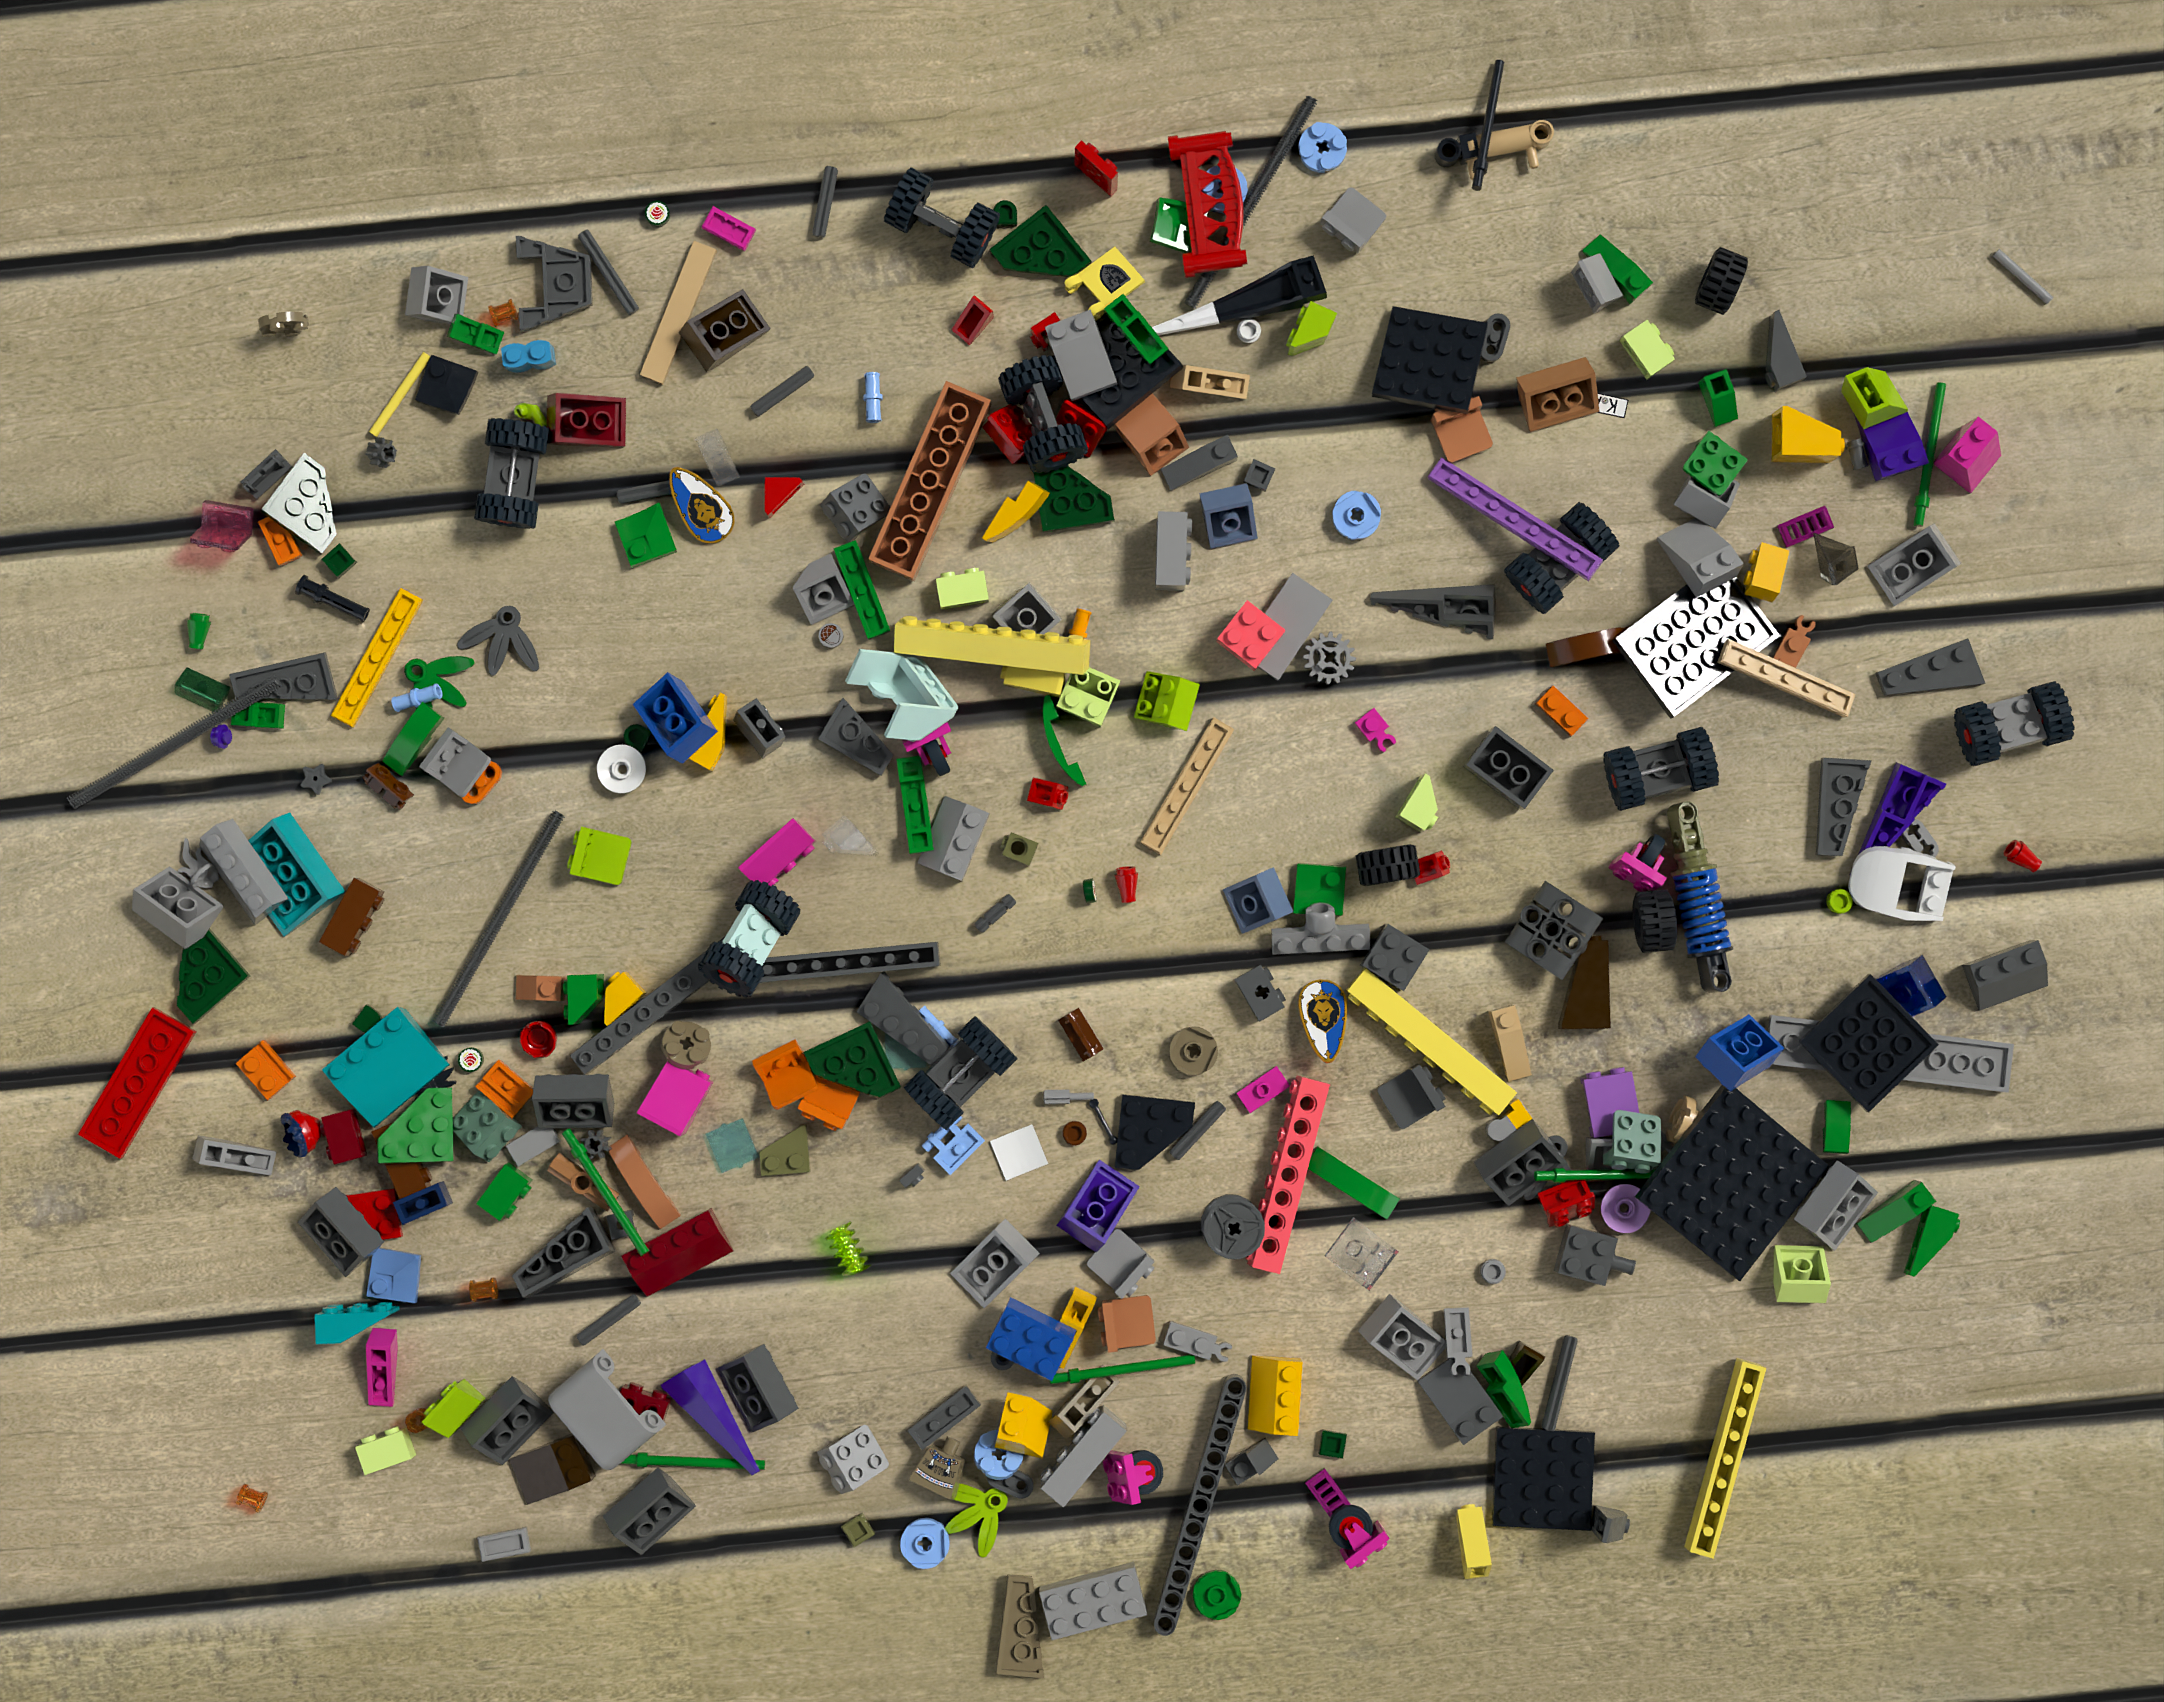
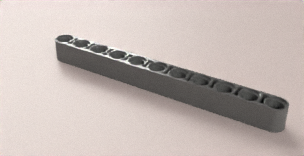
M1238 1374L1228 1375L1223 1382L1154 1615V1627L1156 1632L1162 1636L1171 1635L1176 1628L1246 1393V1384L1242 1376ZM1237 1380L1242 1384L1238 1392H1231L1228 1389L1231 1381ZM1226 1404H1231L1235 1407L1233 1414L1229 1416L1221 1413L1222 1407ZM1225 1428L1228 1431L1227 1436L1224 1439H1217L1214 1436L1216 1429ZM1212 1451H1216L1221 1455L1219 1461L1215 1463L1207 1460L1208 1454ZM1204 1475H1210L1214 1478L1210 1486H1203L1200 1483V1479ZM1199 1498L1207 1502L1205 1508L1197 1510L1193 1506L1194 1501ZM1189 1523H1197L1200 1526L1199 1530L1196 1533H1189L1186 1530ZM1189 1546L1193 1552L1190 1556L1183 1557L1179 1554L1180 1548ZM1175 1570H1183L1186 1573L1182 1580H1175L1172 1574ZM1170 1593H1174L1179 1597L1178 1601L1174 1604H1169L1165 1601L1166 1596ZM1168 1617L1172 1622L1168 1627H1161L1158 1624L1159 1619Z

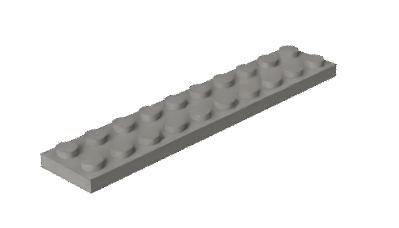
M1769 1015L1768 1033L1784 1047L1773 1064L1826 1071L1798 1042L1819 1021ZM1929 1034L1939 1045L1903 1079L2009 1093L2014 1044Z

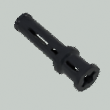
M306 575L300 578L295 589L296 595L300 596L302 594L311 598L316 604L324 603L361 622H365L370 612L369 608L330 591L326 584L320 585L309 580V577Z

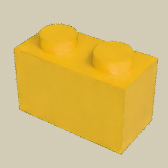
M1761 542L1756 550L1753 549L1751 551L1748 563L1752 564L1751 569L1746 572L1743 584L1747 585L1745 595L1773 603L1780 593L1789 550Z

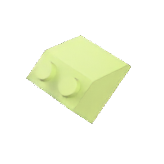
M1425 773L1419 777L1395 818L1418 832L1431 829L1438 819L1435 815L1438 808L1429 775Z
M1774 1246L1773 1284L1777 1302L1826 1303L1831 1282L1823 1246Z

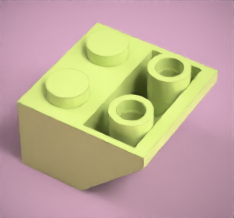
M1090 667L1083 675L1070 673L1056 708L1101 727L1120 680Z

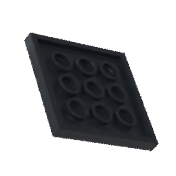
M1392 306L1372 390V397L1468 414L1488 323Z
M1104 313L1096 323L1117 384L1081 399L1109 430L1183 368V365L1170 350L1166 351L1149 365Z
M1867 974L1798 1041L1868 1113L1939 1045L1871 974Z
M1496 1426L1492 1525L1591 1531L1595 1432L1559 1429L1548 1431L1539 1428Z

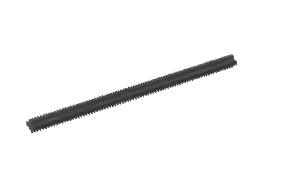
M1306 96L1305 101L1301 104L1302 106L1298 109L1299 111H1297L1291 124H1289L1290 127L1286 130L1287 132L1283 135L1284 137H1282L1278 143L1279 145L1275 148L1276 150L1272 153L1273 155L1269 158L1270 160L1266 163L1262 173H1260L1261 176H1259L1258 181H1256L1249 192L1250 194L1246 197L1247 199L1243 202L1244 226V223H1247L1245 220L1248 221L1247 217L1250 218L1251 216L1250 212L1253 213L1251 210L1256 208V202L1259 203L1258 199L1261 200V194L1264 195L1265 190H1267V184L1270 185L1271 176L1274 177L1273 174L1277 172L1276 168L1279 169L1280 164H1282L1281 161L1285 159V153L1288 154L1287 150L1290 151L1291 146L1296 141L1295 138L1299 136L1300 127L1303 128L1302 125H1305L1306 120H1308L1309 115L1314 110L1313 107L1317 105V99ZM1228 230L1220 241L1221 243H1219L1222 246H1226L1229 243V239L1226 237ZM1218 271L1204 272L1200 275L1194 285L1195 287H1193L1192 292H1190L1185 300L1186 305L1196 309L1195 305L1198 306L1196 303H1199L1198 300L1201 301V295L1204 296L1203 292L1206 293L1204 290L1207 291L1206 287L1209 288L1207 285H1210L1209 282L1212 283L1210 280H1213L1212 277Z
M274 674L275 678L271 676L272 680L270 678V681L266 679L267 683L263 681L264 684L261 682L262 686L258 684L259 687L255 685L256 688L253 687L254 690L251 689L252 692L248 690L249 693L245 691L246 695L242 693L243 696L240 694L241 698L237 696L238 699L235 697L236 701L232 699L233 703L231 701V704L227 702L228 706L224 704L225 707L222 705L223 709L219 707L220 710L217 708V711L214 710L215 713L212 711L213 715L209 713L210 716L206 715L207 718L204 716L205 719L201 718L202 721L198 719L199 722L196 720V723L193 722L194 726L191 723L192 727L188 725L189 729L187 727V730L183 728L184 732L180 730L181 733L178 731V734L175 733L176 736L174 734L173 737L170 736L171 740L167 738L169 741L165 739L166 742L162 741L163 744L159 742L160 745L157 744L158 747L154 745L155 748H149L150 752L148 750V753L144 751L145 755L141 753L142 756L139 754L140 758L136 756L137 759L134 757V760L131 759L132 762L130 760L129 763L126 762L127 766L123 764L124 767L121 765L122 769L118 767L119 770L116 768V771L113 770L114 773L110 771L111 774H105L106 777L103 776L104 779L100 777L101 781L99 779L98 782L95 780L96 784L92 782L93 785L90 783V786L87 785L88 788L85 786V789H80L81 793L77 791L78 795L74 793L75 796L72 794V797L69 796L70 799L67 797V800L74 809L80 807L99 794L104 793L143 768H146L148 765L158 761L161 757L163 758L197 736L205 733V731L207 732L210 728L212 729L241 710L249 707V705L254 704V702L266 697L267 694L269 695L282 687V684Z
M552 811L554 814L551 813L552 816H549L551 819H547L546 827H543L545 830L542 829L543 832H540L542 835H539L540 838L537 837L538 840H535L537 843L534 842V848H531L533 851H530L531 854L528 853L529 856H526L528 859L525 858L526 861H523L525 863L522 864L524 867L521 866L522 869H519L521 872H517V877H514L516 880H513L514 883L511 882L513 884L510 885L512 888H508V893H505L507 896L504 895L505 898H502L504 901H501L502 904L499 903L501 907L498 906L499 909H496L498 912L495 911L496 914H493L495 917H492L493 920L490 919L492 922H488L490 925L487 924L489 928L486 927L487 930H484L486 933H483L484 936L481 935L483 938H479L481 941L478 940L479 943H476L478 945L475 946L477 949L474 948L475 952L472 951L474 954H470L472 957L469 956L470 959H467L469 962H466L467 965L464 964L466 966L463 967L465 970H461L463 973L460 972L461 975H458L460 978H457L458 981L455 980L457 983H454L455 986L452 985L454 989L451 988L452 991H449L451 994L448 993L449 996H446L448 999H444L446 1000V1002L443 1001L445 1005L442 1004L443 1007H440L442 1010L439 1009L440 1012H437L439 1015H435L437 1016V1018L434 1017L436 1020H432L439 1026L445 1027V1024H447L446 1022H448L451 1014H453L454 1008H456L455 1006H457L460 998H462L463 992L465 993L466 987H468L469 982L473 979L475 971H477L478 966L482 963L481 961L485 958L487 950H489L490 945L494 942V937H497L496 935L500 932L507 916H509L510 910L512 911L511 908H513L514 903H516L519 895H521L522 889L524 890V884H527L528 879L532 876V871H534L535 866L541 860V855H544V850H546V847L550 844L549 842L553 839L552 837H554L553 834H556L558 826L563 821L562 818H565L558 811Z

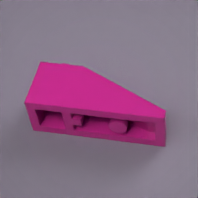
M372 1328L367 1340L368 1405L389 1407L394 1405L398 1353L397 1329Z

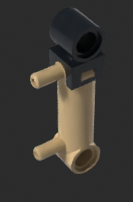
M1538 120L1533 124L1494 131L1491 134L1487 157L1526 150L1529 167L1531 169L1537 168L1539 163L1536 150H1541L1549 145L1554 135V128L1550 122ZM1535 131H1543L1546 138L1538 139L1535 136ZM1470 133L1459 135L1457 140L1453 138L1443 139L1435 151L1436 162L1444 168H1449L1459 158L1460 165H1468L1470 179L1473 180V164L1478 156L1482 134ZM1442 149H1451L1454 153V156L1445 157L1442 153Z

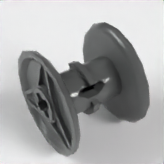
M1225 1194L1215 1198L1206 1206L1201 1217V1231L1208 1246L1217 1255L1226 1259H1242L1251 1255L1260 1247L1265 1234V1223L1261 1212L1248 1199L1240 1195ZM1230 1223L1236 1224L1237 1229H1229L1228 1225Z

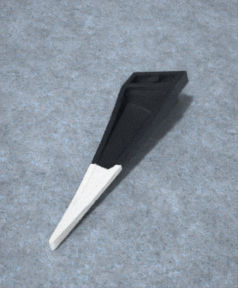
M1312 255L1290 261L1224 297L1152 328L1159 336L1302 308L1304 304L1310 303V301L1315 302L1326 299L1327 292L1315 257Z

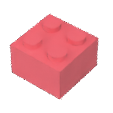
M1247 600L1219 635L1216 642L1255 671L1286 630Z

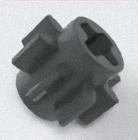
M375 437V443L368 442L365 454L371 460V465L387 468V462H395L397 450L392 445V440H386L384 437Z
M603 1129L599 1130L597 1135H595L593 1130H589V1137L581 1139L585 1143L584 1146L588 1153H590L589 1159H594L597 1153L602 1159L605 1157L603 1151L612 1150V1147L608 1146L611 1136L605 1137ZM599 1140L600 1145L597 1148H594L593 1144L595 1143V1141Z

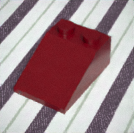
M567 393L547 395V428H549L547 444L625 447L626 398Z

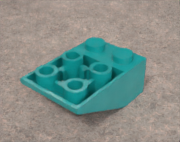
M392 1302L377 1303V1305L368 1307V1303L352 1304L353 1306L343 1308V1304L328 1305V1307L322 1308L321 1312L315 1314L316 1344L342 1343L400 1310L399 1306H392Z

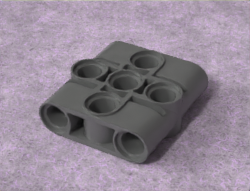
M1544 881L1530 904L1522 909L1519 921L1505 942L1563 980L1578 956L1586 951L1587 942L1603 918L1549 882ZM1538 902L1549 909V913L1537 906L1536 903ZM1566 904H1571V913L1564 916L1563 907ZM1537 911L1539 914L1538 920L1531 923L1529 920L1530 914ZM1525 924L1526 926L1534 930L1535 934H1533L1526 928L1522 927V925ZM1557 924L1559 927L1558 933L1550 936V927ZM1574 926L1580 931L1584 932L1586 936L1584 937L1583 935L1572 929V927ZM1577 937L1579 941L1578 946L1575 949H1570V940ZM1543 944L1545 952L1542 956L1537 957L1536 948ZM1558 948H1561L1568 954L1572 955V957L1569 958L1568 956L1560 952Z

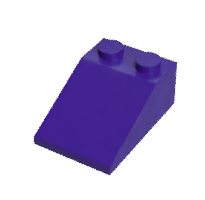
M1908 412L1863 429L1854 414L1862 442H1865L1864 448L1875 482L1921 468L1929 463L1922 440Z
M1099 1159L1056 1226L1097 1253L1108 1240L1140 1186Z

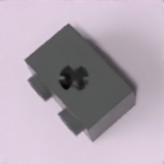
M1261 965L1234 979L1259 1022L1285 1008L1282 1002L1286 1001L1279 988L1275 990L1270 981L1274 978L1267 967L1262 968ZM1259 985L1262 988L1267 987L1268 993L1265 992L1267 994L1265 998L1255 995V991H1258L1256 988Z

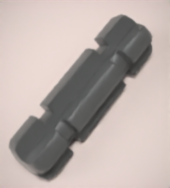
M1007 894L1001 899L1002 902H998L986 912L984 918H980L975 922V927L981 933H984L990 924L993 925L1007 912L1008 908L1011 909L1016 904V900L1010 894Z

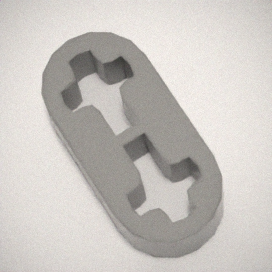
M1915 819L1911 826H1917L1915 833L1919 838H1916L1914 834H1907L1909 827L1901 834L1902 838L1910 849L1919 853L1924 849L1920 841L1924 845H1931L1930 855L1936 857L1939 852L1936 841L1923 823Z

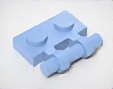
M962 1116L947 1130L940 1126L934 1133L931 1132L927 1136L928 1139L922 1144V1147L927 1152L934 1146L939 1149V1152L933 1158L949 1175L985 1141L969 1123L962 1130L956 1125L963 1118ZM951 1130L956 1136L945 1145L941 1139Z

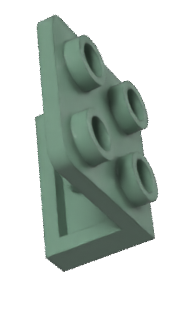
M480 1090L475 1093L453 1118V1131L473 1154L488 1162L499 1154L500 1150L522 1127L516 1119L503 1113Z
M1616 1110L1613 1113L1612 1149L1603 1155V1165L1612 1166L1616 1170L1628 1168L1635 1169L1637 1173H1649L1661 1163V1119L1654 1115Z

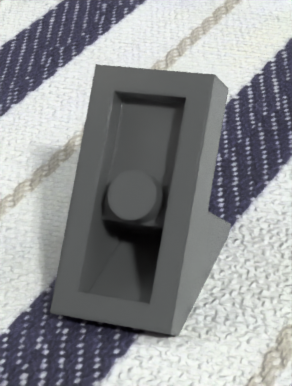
M1265 1437L1225 1462V1466L1238 1486L1257 1473L1261 1475L1279 1458Z

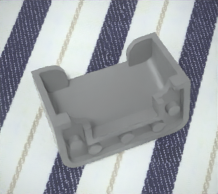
M602 1349L549 1395L548 1401L552 1410L598 1465L605 1470H612L659 1432L666 1423L652 1410H646L640 1415L637 1414L608 1379L614 1371V1362L605 1350Z

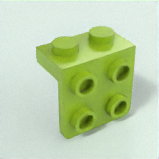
M581 827L580 831H576L573 845H576L574 855L571 854L568 860L567 868L570 869L569 874L620 885L632 844L631 839Z

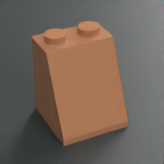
M1153 393L1113 425L1150 476L1189 448L1179 424Z

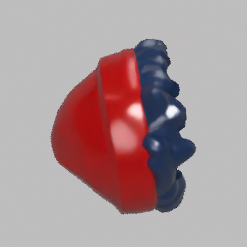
M294 1110L281 1115V1124L285 1130L283 1142L289 1144L287 1149L294 1152V1156L298 1158L305 1157L316 1148V1144L322 1134L320 1130L321 1121L300 1110Z

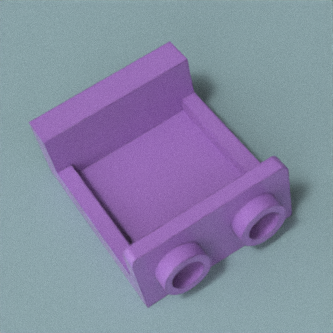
M1624 1067L1610 1069L1611 1074L1601 1075L1600 1071L1586 1073V1078L1580 1079L1581 1084L1584 1086L1590 1119V1137L1597 1138L1613 1135V1113L1616 1110L1639 1113L1632 1071H1625Z

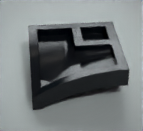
M431 355L415 400L422 404L460 415L479 372Z

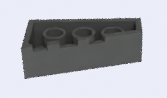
M587 1207L580 1216L568 1224L559 1235L548 1242L538 1254H535L512 1275L522 1297L530 1298L615 1252L595 1209Z

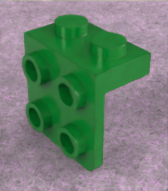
M1708 431L1696 444L1695 450L1684 463L1682 469L1712 493L1721 496L1748 459L1722 441L1718 436Z

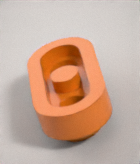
M490 761L486 770L472 787L477 788L478 794L473 797L469 791L462 799L470 804L482 802L502 777L500 766ZM489 769L494 771V775L491 778L486 776V772Z

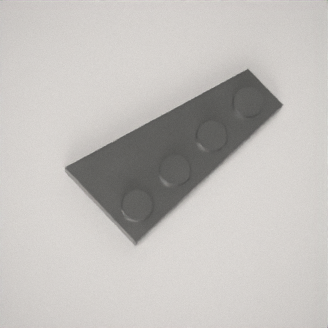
M1968 638L1875 673L1883 695L1986 684Z
M885 971L881 972L857 1010V1013L932 1066L950 1046L933 1026L921 1017L919 1010L908 1002L903 996L905 994L899 987L894 986Z

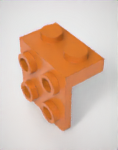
M796 1039L752 1060L755 1070L764 1082L771 1104L776 1110L816 1091L818 1088L803 1050Z
M814 1076L818 1086L817 1090L804 1096L797 1109L802 1111V1116L814 1121L815 1117L823 1120V1126L831 1130L843 1129L860 1092Z

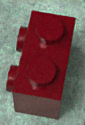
M355 1108L321 1117L320 1130L323 1137L327 1138L328 1146H326V1153L328 1159L333 1161V1165L367 1156Z
M633 1382L622 1387L620 1393L638 1415L646 1410H652L665 1421L672 1400L666 1397L667 1394L659 1390L649 1392L643 1390L644 1386Z

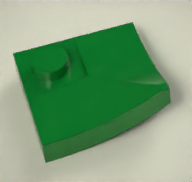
M1162 197L1157 199L1150 242L1182 253L1192 252L1186 202Z
M660 503L614 521L631 568L677 553Z
M1298 863L1293 913L1306 914V909L1311 904L1322 902L1330 904L1335 910V915L1343 916L1347 866Z

